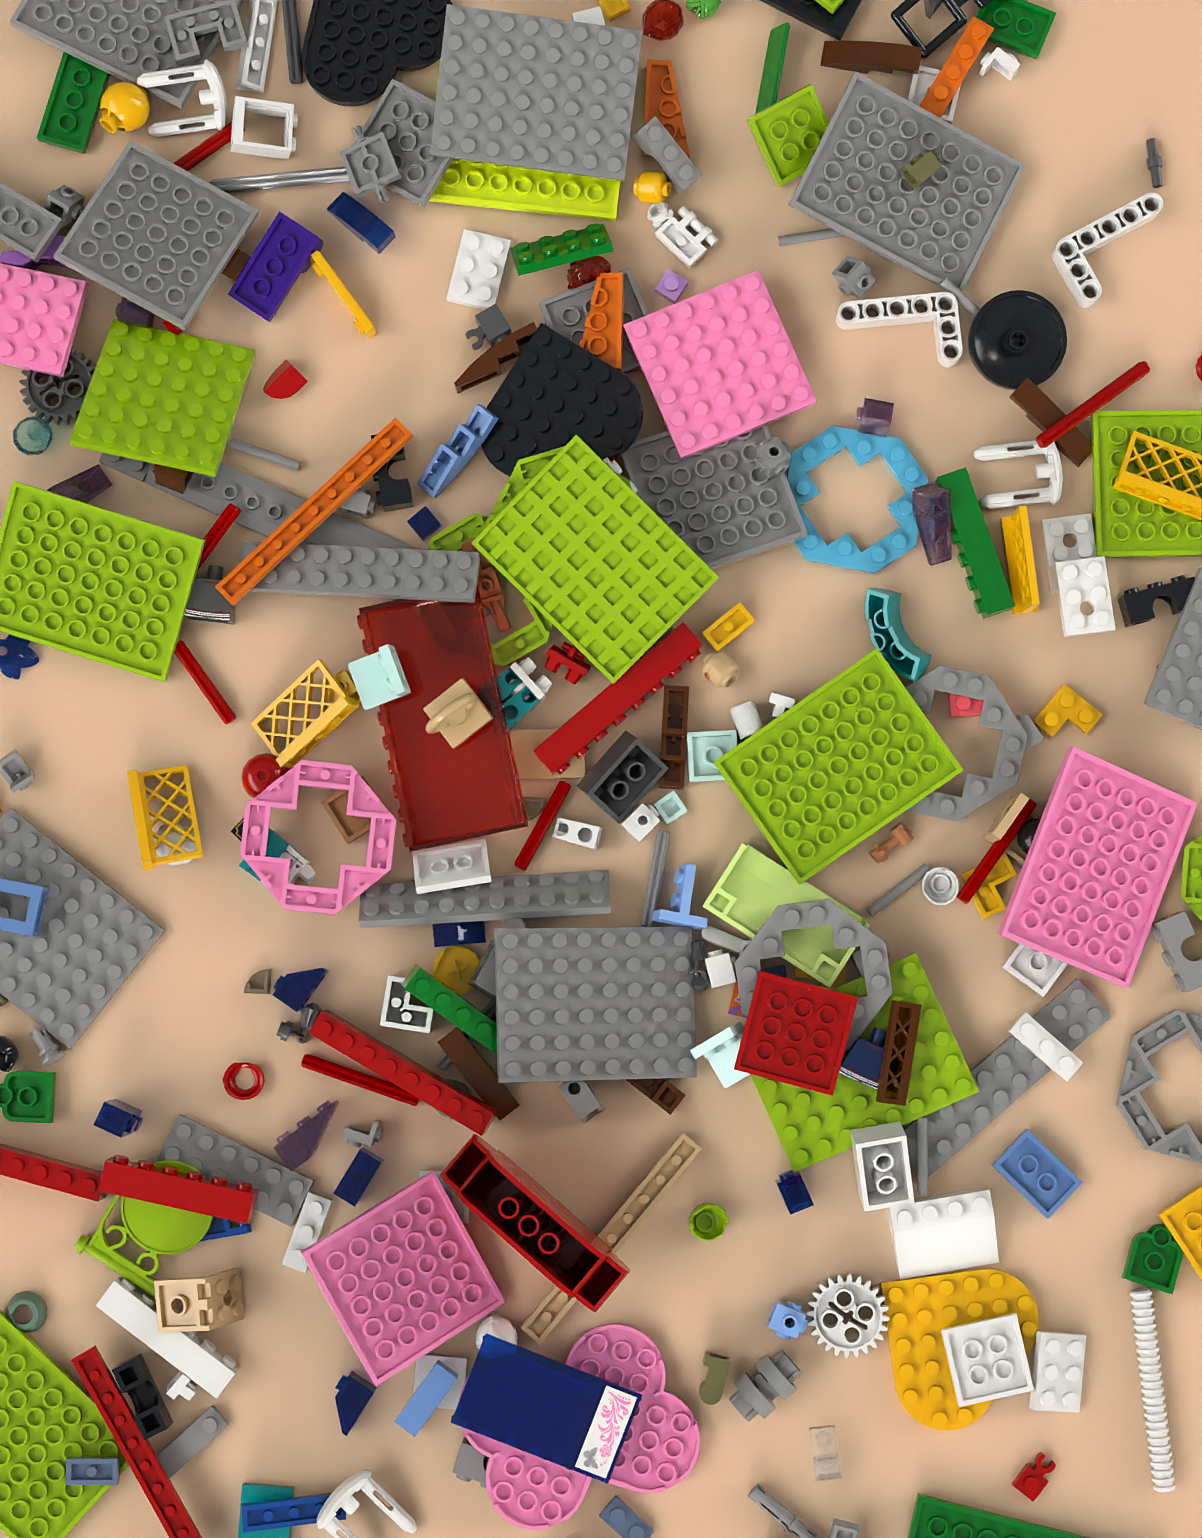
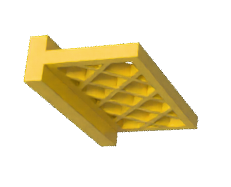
M1133 431L1113 488L1202 520V498L1199 497L1196 491L1202 487V483L1193 486L1188 477L1189 474L1198 471L1202 479V464L1200 465L1202 463V455ZM1138 440L1145 443L1148 451L1138 454L1134 447L1135 441ZM1161 449L1166 450L1172 459L1162 463L1156 452ZM1151 454L1156 466L1147 469L1141 458ZM1183 458L1191 459L1195 467L1185 471L1180 460ZM1136 461L1142 472L1138 474L1126 471L1127 465ZM1175 463L1180 474L1170 478L1165 466ZM1159 469L1165 480L1160 483L1155 482L1149 473ZM1183 478L1188 489L1184 491L1176 489L1173 481Z
M1027 505L1019 506L1011 516L1000 518L1009 590L1015 607L1012 608L1013 615L1036 613L1039 611L1038 605L1040 604Z
M318 659L253 720L251 725L273 755L278 757L276 761L280 768L288 767L292 769L360 705L355 698L347 694L323 660ZM319 668L324 674L323 685L313 684L314 673ZM301 685L307 686L306 701L296 700L297 689ZM313 687H323L321 702L312 701ZM328 688H334L340 695L334 703H327ZM284 701L290 702L289 717L279 716L280 705ZM296 703H305L304 718L295 717ZM311 704L321 705L320 716L317 719H310ZM267 717L273 718L272 733L266 732L261 726V723ZM279 719H288L287 734L278 733ZM294 720L304 721L303 732L300 735H293ZM277 736L287 737L286 748L282 752L277 748Z
M181 765L137 773V769L127 771L143 870H153V866L203 857L188 766ZM184 773V781L179 787L168 781L172 775ZM156 778L160 781V784L152 791L145 786V779ZM164 785L175 790L168 800L158 795ZM179 793L188 798V803L183 809L172 803ZM154 798L165 804L158 813H155L148 807ZM168 807L179 813L172 823L161 817ZM183 816L192 821V825L186 832L176 826ZM158 820L169 826L162 836L152 831L153 826ZM172 830L183 835L176 845L166 840V837ZM188 838L196 843L197 851L185 852L180 847ZM162 843L172 849L168 856L157 858L156 850Z

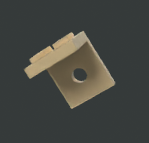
M1022 793L1010 797L1006 806L997 815L994 823L982 838L991 844L1001 840L1030 798ZM1032 812L1026 821L1030 819H1041V817L1035 812ZM1016 834L1004 853L1023 866L1027 854L1019 847Z
M231 1268L204 1277L155 1280L158 1332L210 1331L244 1319L240 1268ZM178 1298L184 1304L183 1311H180L177 1307Z

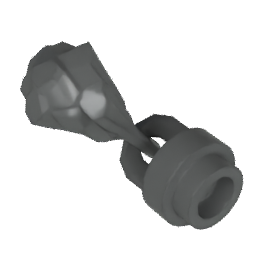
M694 940L691 942V956L694 962V969L690 970L689 973L692 979L690 983L695 990L704 991L710 985L708 973L700 969V965L704 961L708 945L702 940Z
M316 1003L307 1004L301 1008V1021L298 1031L292 1030L293 1022L287 1021L285 1023L281 1021L276 1036L281 1037L280 1040L287 1041L289 1036L296 1037L299 1043H307L311 1037L309 1031L322 1009ZM303 1028L308 1030L306 1037L302 1034Z

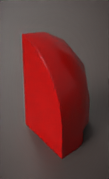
M286 359L268 378L263 391L272 398H288L297 393L308 381Z

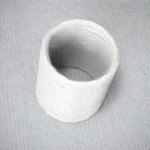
M754 701L740 704L729 710L741 740L749 738L764 727Z

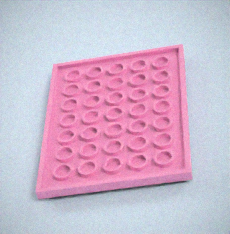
M1068 746L997 934L1116 985L1128 988L1198 803L1078 748Z

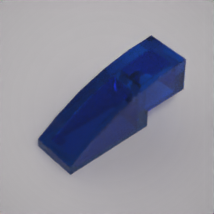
M342 192L327 208L330 214L362 242L365 241L379 255L396 237L394 230L345 192Z

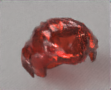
M655 0L649 4L642 15L643 34L657 41L673 39L684 25L683 11L680 5L671 0Z
M601 256L571 262L570 269L567 270L568 289H574L595 281L601 273H611V264Z

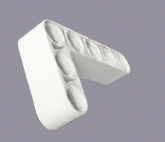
M1152 192L1145 194L1058 241L1051 257L1079 306L1083 308L1092 307L1102 294V287L1085 256L1152 221L1163 207V199L1159 194ZM1145 204H1151L1154 207V211H1149ZM1123 215L1131 216L1133 222L1126 221ZM1102 226L1110 227L1112 233L1104 232ZM1081 237H1087L1091 244H1084L1081 241ZM1059 249H1067L1070 255H1062ZM1071 269L1079 270L1082 276H1074ZM1083 290H1090L1094 297H1086Z
M950 292L847 301L841 304L837 311L836 324L844 330L933 321L938 362L944 367H953L962 355L963 348L956 297ZM939 303H947L950 306V310L941 309ZM917 304L923 305L926 312L919 313L915 310L914 306ZM898 307L902 314L894 315L890 308ZM873 309L877 312L878 316L874 318L869 317L866 314V310ZM845 311L850 312L854 318L846 320L842 317L841 313ZM949 326L953 333L946 334L942 331L941 327ZM950 349L954 351L956 356L949 358L945 355L944 350Z

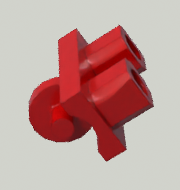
M564 642L561 648L553 644L545 654L548 657L544 667L551 672L557 673L561 664L567 666L569 670L565 679L572 684H576L591 668L590 664L583 661L585 655L574 645L572 646L567 642Z

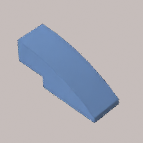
M437 1360L394 1422L415 1437L457 1380L459 1374L440 1360Z

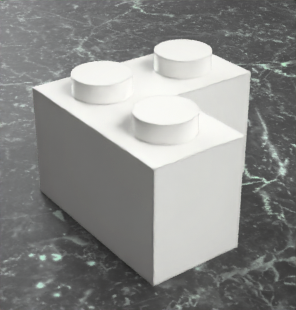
M388 975L380 1026L432 1033L435 1010L427 1006L411 1004L413 995L401 985L405 977Z

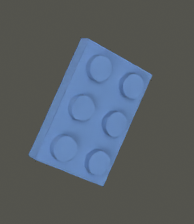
M1025 1129L991 1164L1047 1219L1082 1184L1028 1129Z

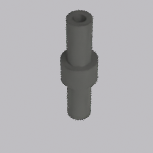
M1150 138L1146 140L1148 158L1146 159L1147 168L1151 171L1153 188H1159L1163 186L1160 170L1162 168L1161 156H1158L1156 138Z

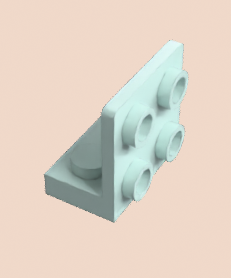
M387 644L379 647V652L348 664L365 710L411 693L395 647Z
M741 1021L690 1050L695 1059L704 1055L705 1059H708L724 1088L750 1075L749 1073L734 1070L744 1031Z

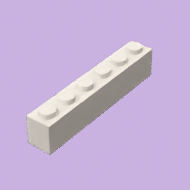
M120 1277L116 1279L96 1306L217 1399L239 1370L235 1366L236 1362L227 1355L222 1356L215 1351L216 1347L206 1339L202 1341L195 1335L196 1331L158 1332L156 1302L153 1301L154 1298L146 1293L142 1295L135 1289L136 1285L127 1279Z

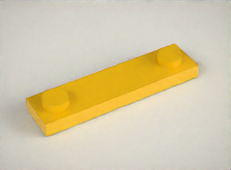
M320 251L312 253L310 255L313 260V264H311L312 269L318 277L324 276L356 321L353 324L361 335L366 333L369 339L375 336V326Z

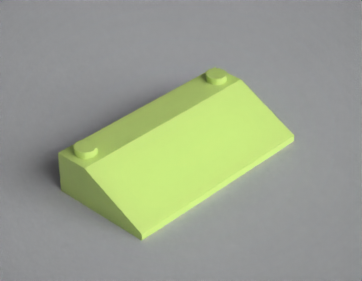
M745 842L741 844L702 906L751 938L756 935L778 905L829 899L867 929L871 925L869 921L808 882L804 881L799 885L789 870ZM831 924L781 931L785 956H782V958L829 988L856 948L835 949Z

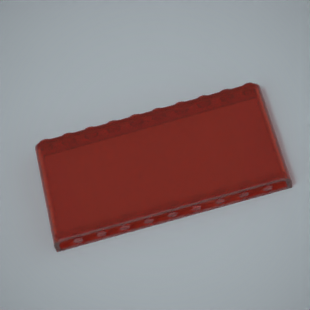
M478 585L475 603L397 599L359 608L360 615H357L359 628L364 631L365 639H362L364 652L371 655L379 652V647L384 645L394 646L411 691L410 694L379 705L380 711L377 712L379 724L384 727L385 736L382 737L385 750L389 751L390 760L387 762L390 774L394 775L395 780L393 793L400 803L398 817L400 823H404L406 833H403L405 847H409V851L412 852L528 827L525 803ZM461 678H464L493 716V719L453 749L440 731L434 734L426 731V724L430 718L423 708Z

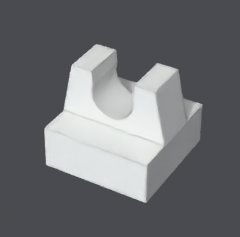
M772 691L768 700L775 704L772 712L774 717H779L784 713L785 707L791 708L795 703L794 698Z
M179 1371L167 1385L166 1394L173 1400L180 1394L189 1401L196 1393V1386L190 1381L191 1379Z

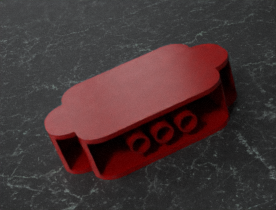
M473 1134L440 1173L441 1178L455 1191L456 1196L473 1213L554 1285L570 1297H575L591 1311L597 1312L629 1274L630 1269L597 1234L514 1161L496 1150L480 1136Z

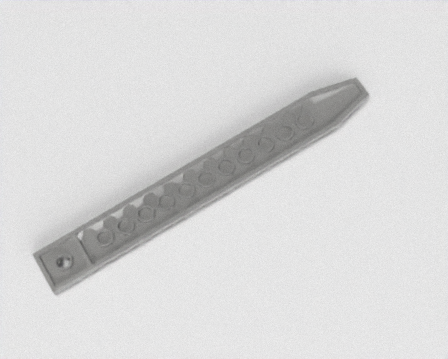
M102 453L99 462L107 467L219 516L228 504L232 503L241 510L234 522L266 537L273 533L307 501L223 463H220L216 477L194 472L184 494L156 484L155 474L152 472L153 463ZM334 512L300 543L416 549ZM440 601L442 606L459 608L463 604V602Z

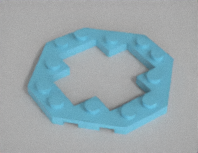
M831 426L792 452L787 480L808 533L807 537L793 541V543L806 561L875 574L916 546L928 477L901 438ZM844 448L848 450L859 467L880 454L906 492V494L887 506L900 527L863 552L859 550L848 532L827 546L800 507L820 493L807 473Z

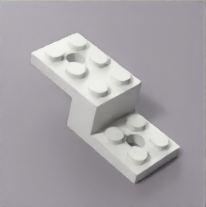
M1091 513L1041 520L1051 593H1058L1064 637L1116 630L1105 556L1096 557ZM1066 535L1072 536L1075 539V546L1072 548L1066 547L1063 544V537ZM1086 602L1092 606L1091 615L1086 616L1081 613V603Z

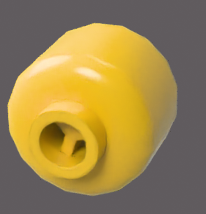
M644 171L635 179L634 194L638 196L642 203L659 204L664 202L666 197H669L671 194V182H668L667 176L663 172Z

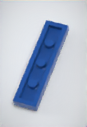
M332 1493L241 1504L243 1532L317 1523L319 1511ZM340 1507L335 1517L338 1520H345L346 1512Z

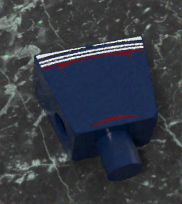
M874 1027L869 1040L859 1036L841 1062L839 1073L877 1090L884 1052L883 1045L887 1032Z

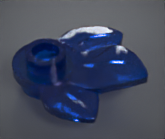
M10 634L6 639H0V647H4L7 650L6 655H0V669L3 675L18 680L21 668L32 667L39 663L37 654L28 647L31 642L30 640Z

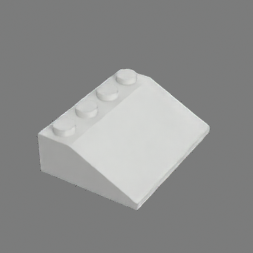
M986 1187L916 1198L914 1203L887 1208L900 1280L999 1263L994 1211L990 1190Z

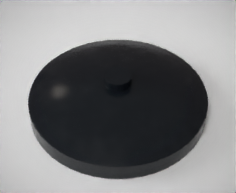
M1024 290L1004 292L986 302L976 313L969 329V353L978 372L987 381L998 387L1016 390L1026 378H1029L1037 386L1049 379L1062 363L1067 347L1066 327L1058 310L1044 297Z

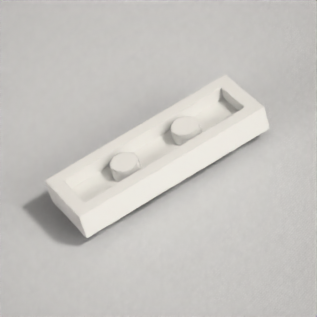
M1026 1012L1008 1030L1009 1033L1066 1082L1083 1064L1079 1058Z
M310 1191L308 1192L282 1265L304 1273L307 1272L308 1265L300 1252L318 1241L333 1201L332 1199Z

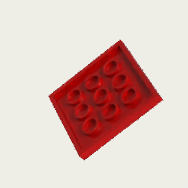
M759 970L734 1070L833 1096L858 996Z

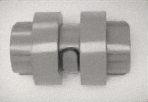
M783 1350L773 1359L766 1353L755 1363L759 1371L753 1377L745 1372L734 1382L738 1390L729 1400L748 1422L757 1414L765 1419L776 1409L772 1401L777 1396L781 1395L786 1400L797 1390L793 1382L802 1372Z

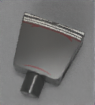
M209 565L207 579L195 578L184 613L187 619L234 625V606L215 588L222 580L223 567Z

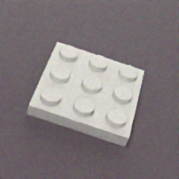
M1015 1312L941 1329L959 1407L1034 1391L1019 1322Z

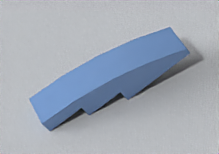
M477 404L466 423H459L448 443H441L417 484L433 498H437L471 460L499 418L483 405Z

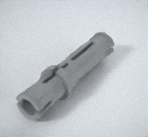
M756 1484L750 1491L748 1497L780 1523L787 1534L791 1533L796 1538L817 1537L816 1533L800 1521L801 1518L797 1514L794 1515L759 1484Z

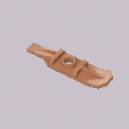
M476 537L464 540L461 547L462 551L479 552L481 555L477 588L483 604L490 609L499 632L510 629L511 625L504 609L506 596L495 566L471 543ZM484 581L490 583V589L484 586Z

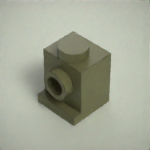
M930 150L924 156L920 152L905 164L899 172L915 190L939 170L942 165L937 153Z

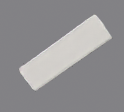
M249 0L244 28L248 46L241 48L235 89L263 93L278 0Z

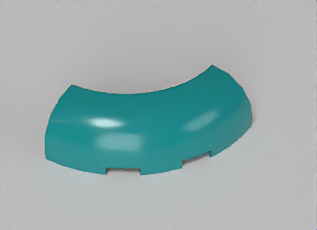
M867 588L865 620L868 619L871 633L869 636L875 649L877 648L895 672L911 681H917L925 673L932 655L918 648L906 634L900 618L899 604L901 593L881 588Z

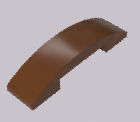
M665 1078L625 1079L670 1115L686 1096Z

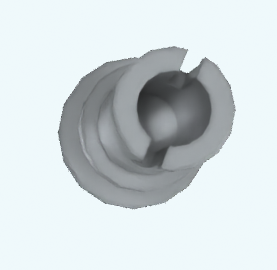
M40 1026V1030L36 1028L30 1035L41 1051L39 1055L45 1058L42 1065L48 1066L63 1058L65 1051L59 1052L58 1044H54L50 1035L44 1029L45 1027Z

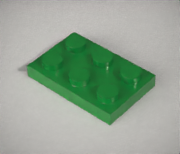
M993 0L985 8H980L976 18L994 28L988 41L1037 60L1056 13L1025 0Z

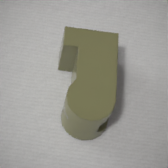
M705 1351L702 1362L703 1365L708 1366L705 1380L699 1386V1394L704 1403L714 1405L722 1397L730 1366V1358Z

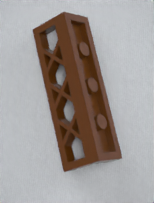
M892 1000L876 1102L906 1106L921 1004L903 1000Z

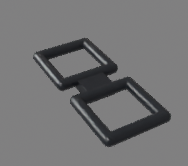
M905 0L892 11L891 19L912 46L923 47L921 57L927 58L967 23V17L960 7L968 0H941L956 20L926 46L903 18V15L920 0ZM993 0L973 1L979 8L982 9L985 8Z

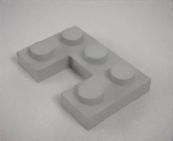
M224 0L164 16L178 65L201 59L195 39L199 35L219 31L225 52L248 46L235 0Z

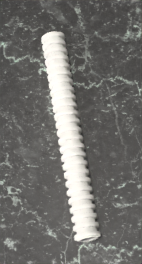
M1134 1289L1129 1292V1296L1132 1297L1130 1304L1133 1305L1131 1312L1134 1313L1132 1320L1135 1321L1133 1328L1136 1329L1134 1336L1137 1337L1135 1344L1138 1345L1136 1352L1139 1353L1137 1360L1140 1361L1138 1368L1141 1369L1139 1376L1142 1377L1140 1384L1143 1385L1141 1392L1144 1393L1142 1400L1145 1401L1143 1408L1146 1409L1144 1416L1147 1417L1145 1424L1148 1425L1146 1433L1149 1434L1147 1441L1150 1442L1148 1449L1151 1450L1149 1457L1152 1458L1150 1465L1153 1466L1151 1468V1473L1154 1474L1152 1481L1155 1482L1153 1489L1158 1492H1170L1176 1489V1484L1173 1483L1175 1476L1172 1475L1174 1468L1171 1467L1173 1460L1170 1459L1172 1452L1169 1451L1171 1444L1168 1443L1170 1435L1167 1434L1169 1427L1166 1426L1168 1419L1165 1418L1167 1411L1164 1410L1166 1403L1163 1402L1165 1395L1162 1394L1164 1387L1161 1386L1163 1379L1160 1378L1162 1371L1159 1370L1161 1363L1158 1362L1160 1355L1157 1354L1159 1347L1156 1346L1158 1339L1155 1338L1157 1331L1154 1330L1157 1325L1153 1322L1156 1317L1152 1314V1311L1155 1309L1151 1306V1303L1154 1301L1150 1298V1295L1153 1293L1149 1289Z

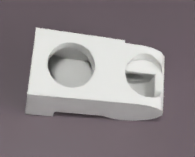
M557 818L552 837L597 851L603 829L598 826Z

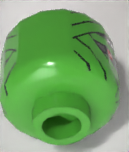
M687 0L686 8L700 19H705L707 16L711 18L721 1Z

